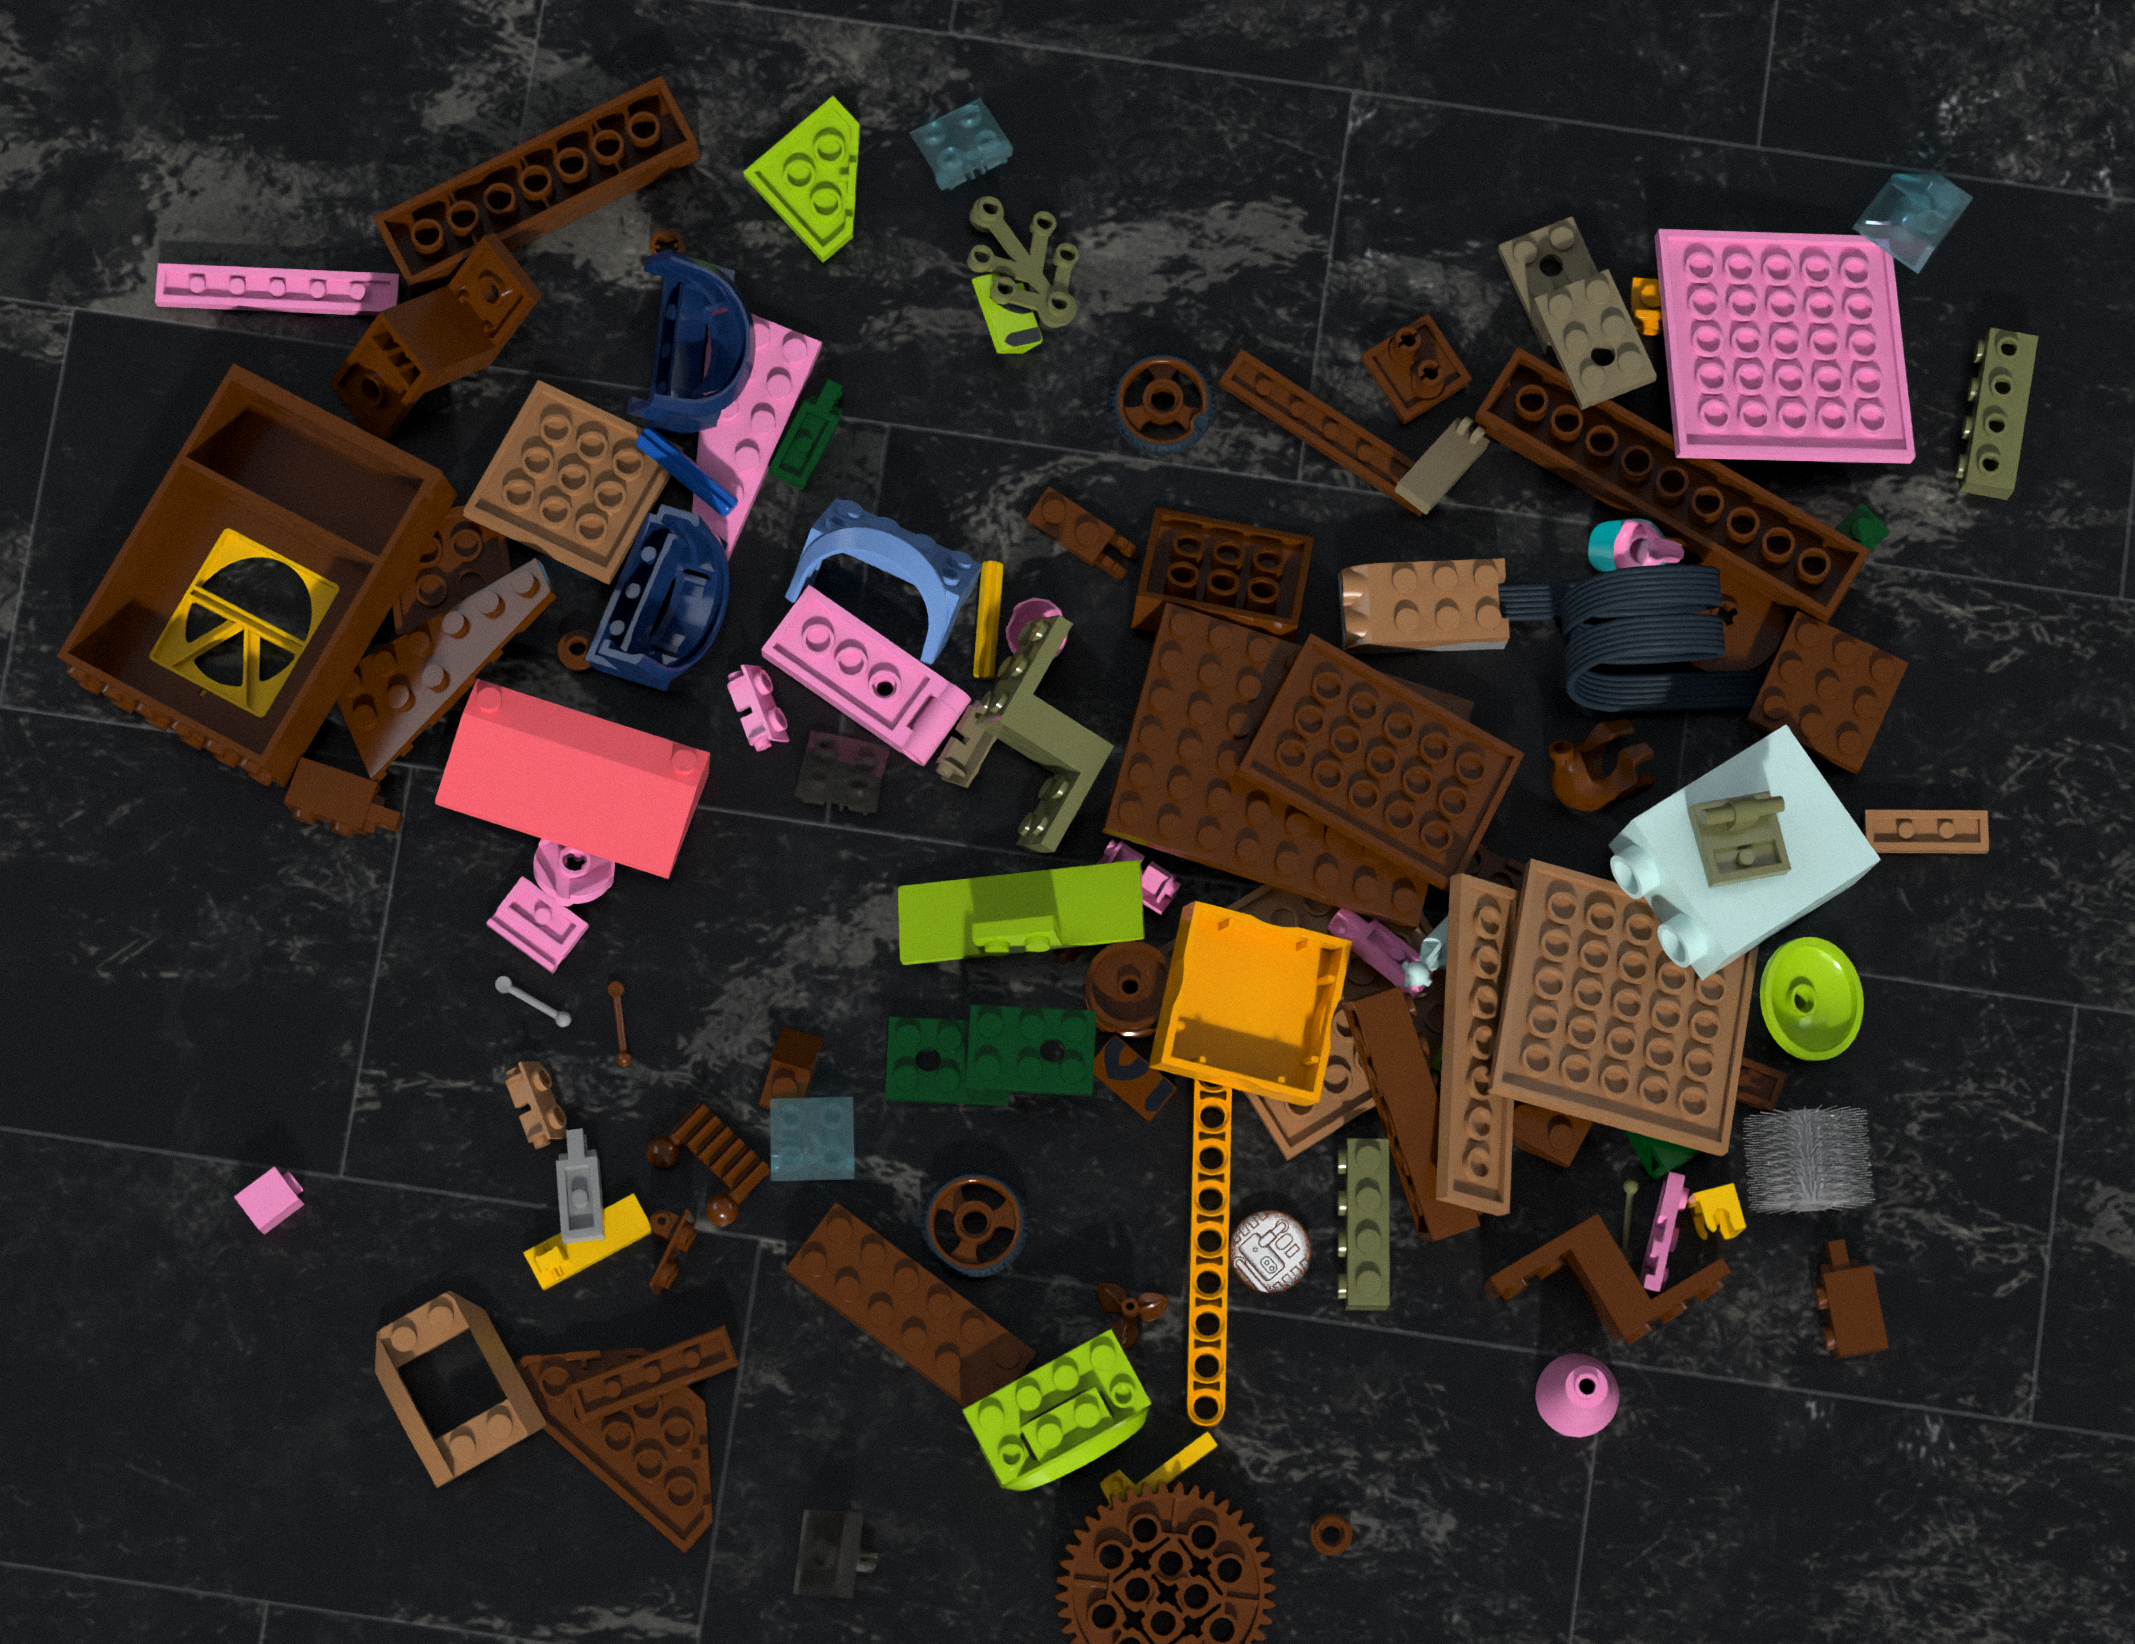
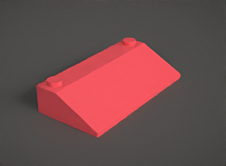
M477 679L463 711L435 804L669 879L709 776L710 753Z

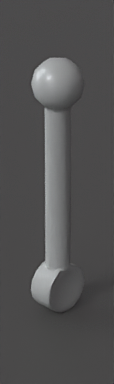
M501 976L496 980L495 986L500 993L509 992L554 1018L556 1024L560 1027H566L571 1023V1015L568 1012H558L515 987L509 977Z

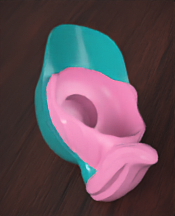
M1633 518L1607 521L1596 526L1590 536L1588 557L1591 565L1604 573L1628 567L1678 563L1684 557V549L1680 543L1667 539L1665 534L1651 521Z

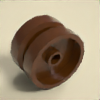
M1142 941L1117 942L1106 946L1093 958L1086 972L1084 1004L1086 1010L1096 1011V1026L1101 1032L1111 1037L1115 1034L1121 1040L1134 1041L1156 1032L1170 969V962L1157 948ZM1133 985L1138 990L1134 994H1127L1123 991L1122 986Z

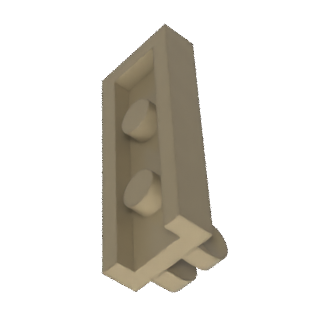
M1466 416L1463 420L1457 417L1398 482L1394 491L1427 515L1485 451L1490 442L1484 437L1486 429L1479 425L1475 430L1471 427L1474 420Z

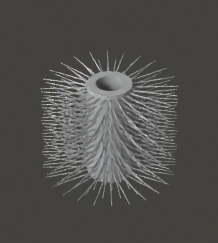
M1805 1106L1803 1110L1791 1109L1792 1111L1790 1112L1775 1110L1784 1114L1766 1113L1781 1116L1750 1115L1767 1118H1744L1764 1119L1751 1120L1764 1122L1747 1123L1763 1124L1747 1126H1765L1743 1128L1760 1129L1750 1131H1762L1748 1133H1761V1135L1745 1136H1767L1754 1137L1766 1139L1749 1140H1761V1142H1748L1752 1144H1766L1744 1145L1762 1146L1752 1147L1764 1148L1757 1149L1762 1152L1747 1153H1770L1744 1155H1768L1752 1157L1763 1158L1753 1161L1764 1162L1747 1163H1765L1755 1165L1766 1166L1752 1168H1764L1755 1170H1771L1747 1172L1762 1173L1754 1175H1765L1751 1178H1766L1753 1180H1768L1758 1181L1768 1183L1754 1184L1766 1186L1749 1187L1765 1188L1751 1189L1765 1190L1757 1192H1766L1752 1195L1767 1196L1748 1198L1772 1197L1751 1199L1768 1200L1756 1201L1765 1202L1763 1204L1750 1205H1769L1756 1206L1768 1208L1751 1210L1769 1209L1763 1211L1782 1209L1778 1211L1791 1209L1781 1213L1784 1214L1790 1211H1798L1797 1213L1800 1211H1825V1209L1829 1208L1841 1210L1832 1208L1833 1206L1856 1208L1838 1205H1861L1844 1203H1872L1852 1202L1866 1201L1854 1199L1871 1198H1860L1859 1196L1869 1195H1857V1193L1873 1192H1857L1867 1190H1855L1870 1188L1857 1187L1869 1185L1850 1184L1873 1182H1859L1867 1180L1855 1179L1867 1177H1854L1870 1175H1852L1863 1174L1852 1172L1866 1170L1847 1168L1870 1166L1855 1165L1863 1163H1852L1866 1161L1852 1159L1864 1158H1849L1869 1156H1849L1863 1154L1851 1152L1868 1151L1852 1150L1865 1148H1851L1860 1146L1849 1145L1865 1143H1849L1859 1141H1845L1866 1139H1846L1860 1137L1848 1135L1867 1134L1848 1133L1862 1132L1848 1130L1865 1128L1847 1129L1863 1126L1846 1125L1868 1123L1842 1124L1862 1122L1850 1120L1863 1118H1846L1865 1116H1845L1858 1115L1845 1113L1862 1111L1844 1112L1855 1109L1836 1111L1844 1109L1839 1108L1825 1112V1110L1833 1107L1819 1110L1818 1108L1806 1109Z

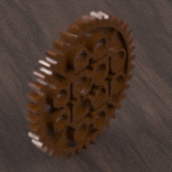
M1158 1480L1155 1492H1152L1148 1483L1144 1481L1141 1483L1139 1495H1136L1129 1486L1125 1487L1126 1499L1123 1501L1114 1493L1110 1494L1112 1507L1107 1509L1099 1502L1095 1504L1099 1517L1095 1519L1087 1514L1083 1516L1088 1529L1085 1531L1074 1527L1072 1531L1079 1539L1078 1544L1067 1542L1064 1544V1547L1072 1554V1557L1060 1558L1058 1561L1068 1572L1067 1574L1055 1576V1580L1058 1583L1066 1586V1589L1054 1593V1597L1057 1600L1066 1602V1605L1056 1610V1614L1058 1617L1070 1619L1060 1627L1063 1633H1075L1067 1644H1119L1126 1637L1136 1638L1139 1644H1150L1137 1627H1133L1130 1623L1122 1625L1126 1620L1125 1611L1112 1596V1591L1116 1593L1128 1609L1130 1608L1134 1612L1142 1610L1138 1615L1141 1627L1153 1641L1152 1644H1251L1253 1639L1265 1640L1266 1636L1258 1629L1259 1624L1266 1625L1272 1623V1620L1262 1612L1263 1609L1275 1607V1602L1265 1597V1593L1276 1590V1585L1264 1581L1265 1577L1274 1573V1568L1271 1566L1261 1565V1562L1270 1556L1267 1550H1255L1263 1541L1262 1536L1259 1534L1248 1536L1254 1524L1250 1520L1238 1524L1243 1513L1238 1507L1226 1513L1229 1506L1228 1499L1223 1497L1214 1505L1215 1492L1208 1489L1200 1498L1199 1486L1194 1483L1189 1487L1187 1493H1184L1180 1480L1175 1481L1171 1491H1168L1165 1481ZM1141 1518L1152 1519L1154 1524L1152 1534L1145 1539H1138L1133 1535L1134 1523ZM1199 1525H1209L1212 1529L1211 1540L1204 1546L1194 1545L1192 1542L1193 1530ZM1179 1538L1194 1556L1196 1555L1200 1559L1208 1558L1204 1563V1567L1207 1569L1205 1572L1219 1588V1591L1214 1589L1203 1574L1200 1575L1197 1571L1189 1573L1193 1565L1190 1561V1556L1179 1544ZM1108 1544L1118 1545L1121 1551L1119 1560L1113 1565L1101 1564L1099 1560L1100 1551ZM1135 1549L1141 1552L1149 1550V1553L1145 1556L1148 1564L1143 1568L1138 1564L1130 1567V1563L1134 1560L1131 1552ZM1167 1551H1174L1179 1555V1564L1171 1572L1160 1571L1158 1565L1160 1556ZM1226 1558L1236 1559L1238 1563L1236 1574L1229 1579L1219 1578L1217 1572L1219 1563ZM1152 1574L1167 1586L1174 1584L1170 1591L1173 1595L1172 1598L1179 1606L1178 1609L1169 1600L1162 1596L1158 1597L1160 1591L1157 1588L1158 1584L1151 1576ZM1136 1577L1145 1579L1146 1590L1142 1596L1133 1599L1126 1596L1125 1587L1129 1580ZM1193 1584L1203 1585L1205 1589L1204 1599L1197 1605L1186 1604L1184 1600L1185 1591ZM1100 1604H1108L1113 1608L1112 1619L1103 1625L1095 1624L1092 1621L1093 1610ZM1159 1611L1170 1612L1172 1622L1168 1629L1159 1632L1153 1630L1151 1620L1154 1614ZM1187 1615L1193 1619L1200 1616L1196 1623L1199 1630L1194 1634L1189 1630L1181 1632L1185 1627L1183 1618ZM1217 1618H1228L1231 1626L1229 1633L1222 1638L1212 1637L1210 1634L1212 1622Z

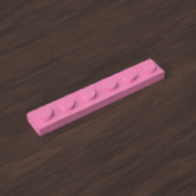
M158 263L155 303L158 307L378 316L380 311L399 304L401 277L399 274Z

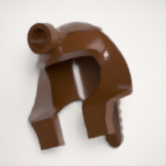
M1627 718L1601 722L1593 728L1589 736L1577 748L1566 740H1559L1550 744L1549 755L1554 759L1550 770L1552 789L1557 798L1569 808L1572 807L1580 811L1599 810L1612 802L1619 801L1634 793L1637 794L1639 791L1650 789L1654 785L1655 777L1651 775L1638 776L1636 774V767L1654 759L1653 750L1646 742L1624 748L1618 753L1616 769L1611 775L1606 777L1602 772V758L1608 743L1614 738L1635 733Z

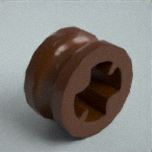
M673 229L657 231L649 242L650 254L653 255L661 252L660 243L663 242L669 245L673 241L676 243L674 244L675 251L686 255L683 237Z

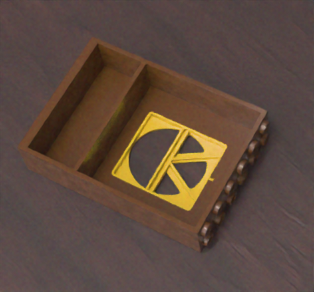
M233 363L57 654V657L68 666L65 673L78 680L76 683L95 695L102 692L110 697V701L119 708L129 713H132L133 710L145 716V720L162 731L166 732L168 728L179 734V739L198 750L202 746L214 753L213 757L232 768H235L236 764L248 771V776L269 787L273 781L285 787L295 771L300 757H303L458 494L440 469ZM263 557L285 563L300 575L309 591L312 618L305 642L202 588V586L219 570L239 560ZM192 603H197L227 619L226 622L193 642H187L186 626ZM244 629L243 684L237 687L220 684L203 674L194 663V660ZM260 637L295 656L294 660L284 670L266 681H260Z

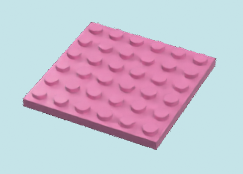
M1659 229L1654 237L1676 458L1907 464L1914 460L1915 448L1891 236Z

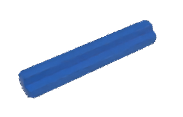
M647 427L640 433L636 445L717 513L726 517L736 508L738 498L654 428Z

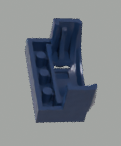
M671 249L645 257L644 271L664 277L650 397L647 400L634 396L630 397L626 413L647 419L646 428L652 427L662 436L673 439L717 427V420L720 417L721 410L731 405L739 397L750 378L755 359V329L746 300L734 283L735 270L699 260ZM724 307L728 309L727 312L711 315L715 310ZM708 323L711 337V359L704 379L701 365L703 350L708 343V332L706 330Z
M661 504L657 515L647 512L585 660L598 671L666 691L671 680L686 672L706 653L721 627L729 597V568L725 555L728 543L697 514ZM690 569L696 572L707 574L709 579L687 574L682 571ZM676 577L666 613L658 628L650 637L651 630L670 585Z

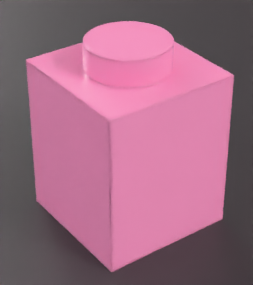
M274 1166L234 1196V1198L258 1230L265 1235L304 1205L298 1196L304 1190L290 1171L282 1175Z

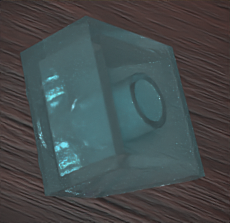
M1893 174L1855 223L1853 229L1919 274L1957 224L1973 197L1942 175Z

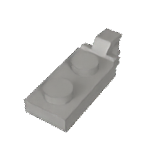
M583 1128L566 1130L568 1153L559 1154V1161H556L562 1241L564 1244L606 1239L600 1161L597 1157L596 1149L588 1150L587 1136L583 1134Z

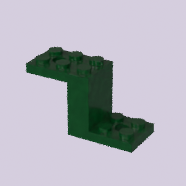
M970 1005V1020L889 1017L885 1101L1009 1106V1092L1092 1096L1096 1011ZM1050 1040L1060 1042L1065 1050L1063 1058L1054 1063L1045 1061L1040 1054V1048L1045 1042ZM924 1050L937 1052L941 1059L939 1066L933 1071L921 1070L916 1063L920 1052Z

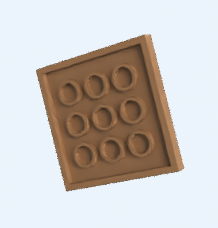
M538 380L464 508V517L610 585L636 539L647 512H651L671 474L636 445L637 438L644 429ZM672 443L681 452H683V447Z

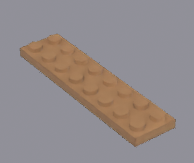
M1459 873L1450 876L1436 1199L1500 1216L1509 1214L1514 1099L1488 1093L1487 1089L1521 891Z

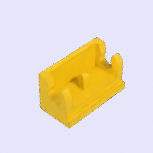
M1734 1183L1693 1193L1687 1199L1685 1211H1690L1696 1234L1703 1241L1707 1240L1704 1222L1712 1232H1715L1719 1225V1231L1724 1240L1735 1238L1746 1228Z

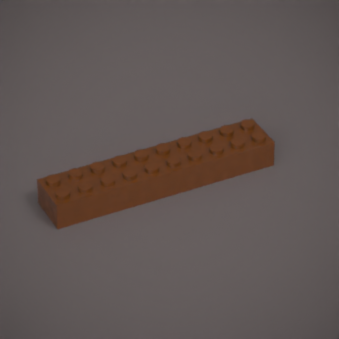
M1517 347L1476 413L1475 428L1479 425L1486 429L1487 435L1628 517L1651 521L1665 534L1667 539L1680 543L1685 550L1794 613L1800 611L1827 625L1864 566L1870 553L1868 548L1714 459L1676 458L1674 436L1610 399L1581 410L1565 374L1520 347Z

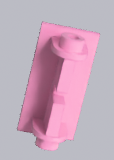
M747 664L741 665L742 670L728 675L730 682L727 684L737 712L750 707L753 712L740 719L749 744L751 746L754 745L756 751H762L772 746L770 740L779 742L790 741L785 730L788 726L786 717L782 710L776 707L771 694L773 684L769 675L760 666Z
M1112 839L1104 851L1105 855L1097 864L1138 860L1141 864L1145 856L1126 845L1125 842L1120 841V843H1117ZM1153 861L1149 864L1146 871L1142 870L1143 906L1161 915L1177 896V891L1181 884L1175 880L1176 875L1166 871Z

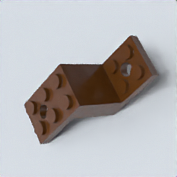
M495 232L483 236L447 286L380 311L329 384L366 432L384 441H388L423 393L489 367L543 294ZM494 284L498 289L499 297L493 292ZM375 384L378 387L379 396L376 394L374 390Z
M1597 1213L1491 1276L1483 1287L1491 1300L1502 1295L1503 1299L1507 1301L1524 1291L1530 1285L1528 1279L1537 1274L1540 1280L1561 1269V1266L1566 1263L1614 1344L1625 1339L1627 1344L1630 1345L1650 1333L1654 1329L1651 1322L1661 1318L1665 1324L1684 1313L1690 1307L1687 1301L1691 1298L1696 1297L1700 1303L1719 1292L1720 1289L1726 1286L1723 1279L1731 1271L1724 1259L1721 1258L1650 1300Z

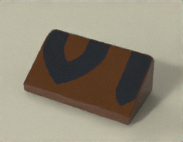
M1115 1034L1094 1058L1093 1075L1148 1122L1153 1119L1176 1092L1177 1087L1156 1069L1149 1068V1063Z

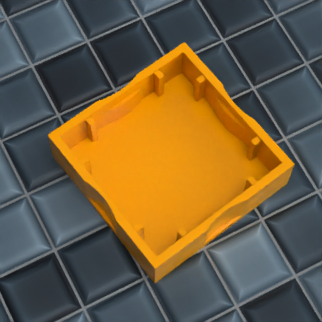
M1194 901L1182 908L1149 1068L1304 1107L1319 1103L1331 1048L1332 1019L1337 1004L1341 999L1353 941L1299 927L1272 925L1249 914L1199 901Z

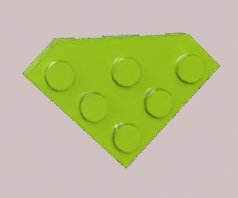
M834 96L743 172L744 178L823 263L853 238L860 124Z

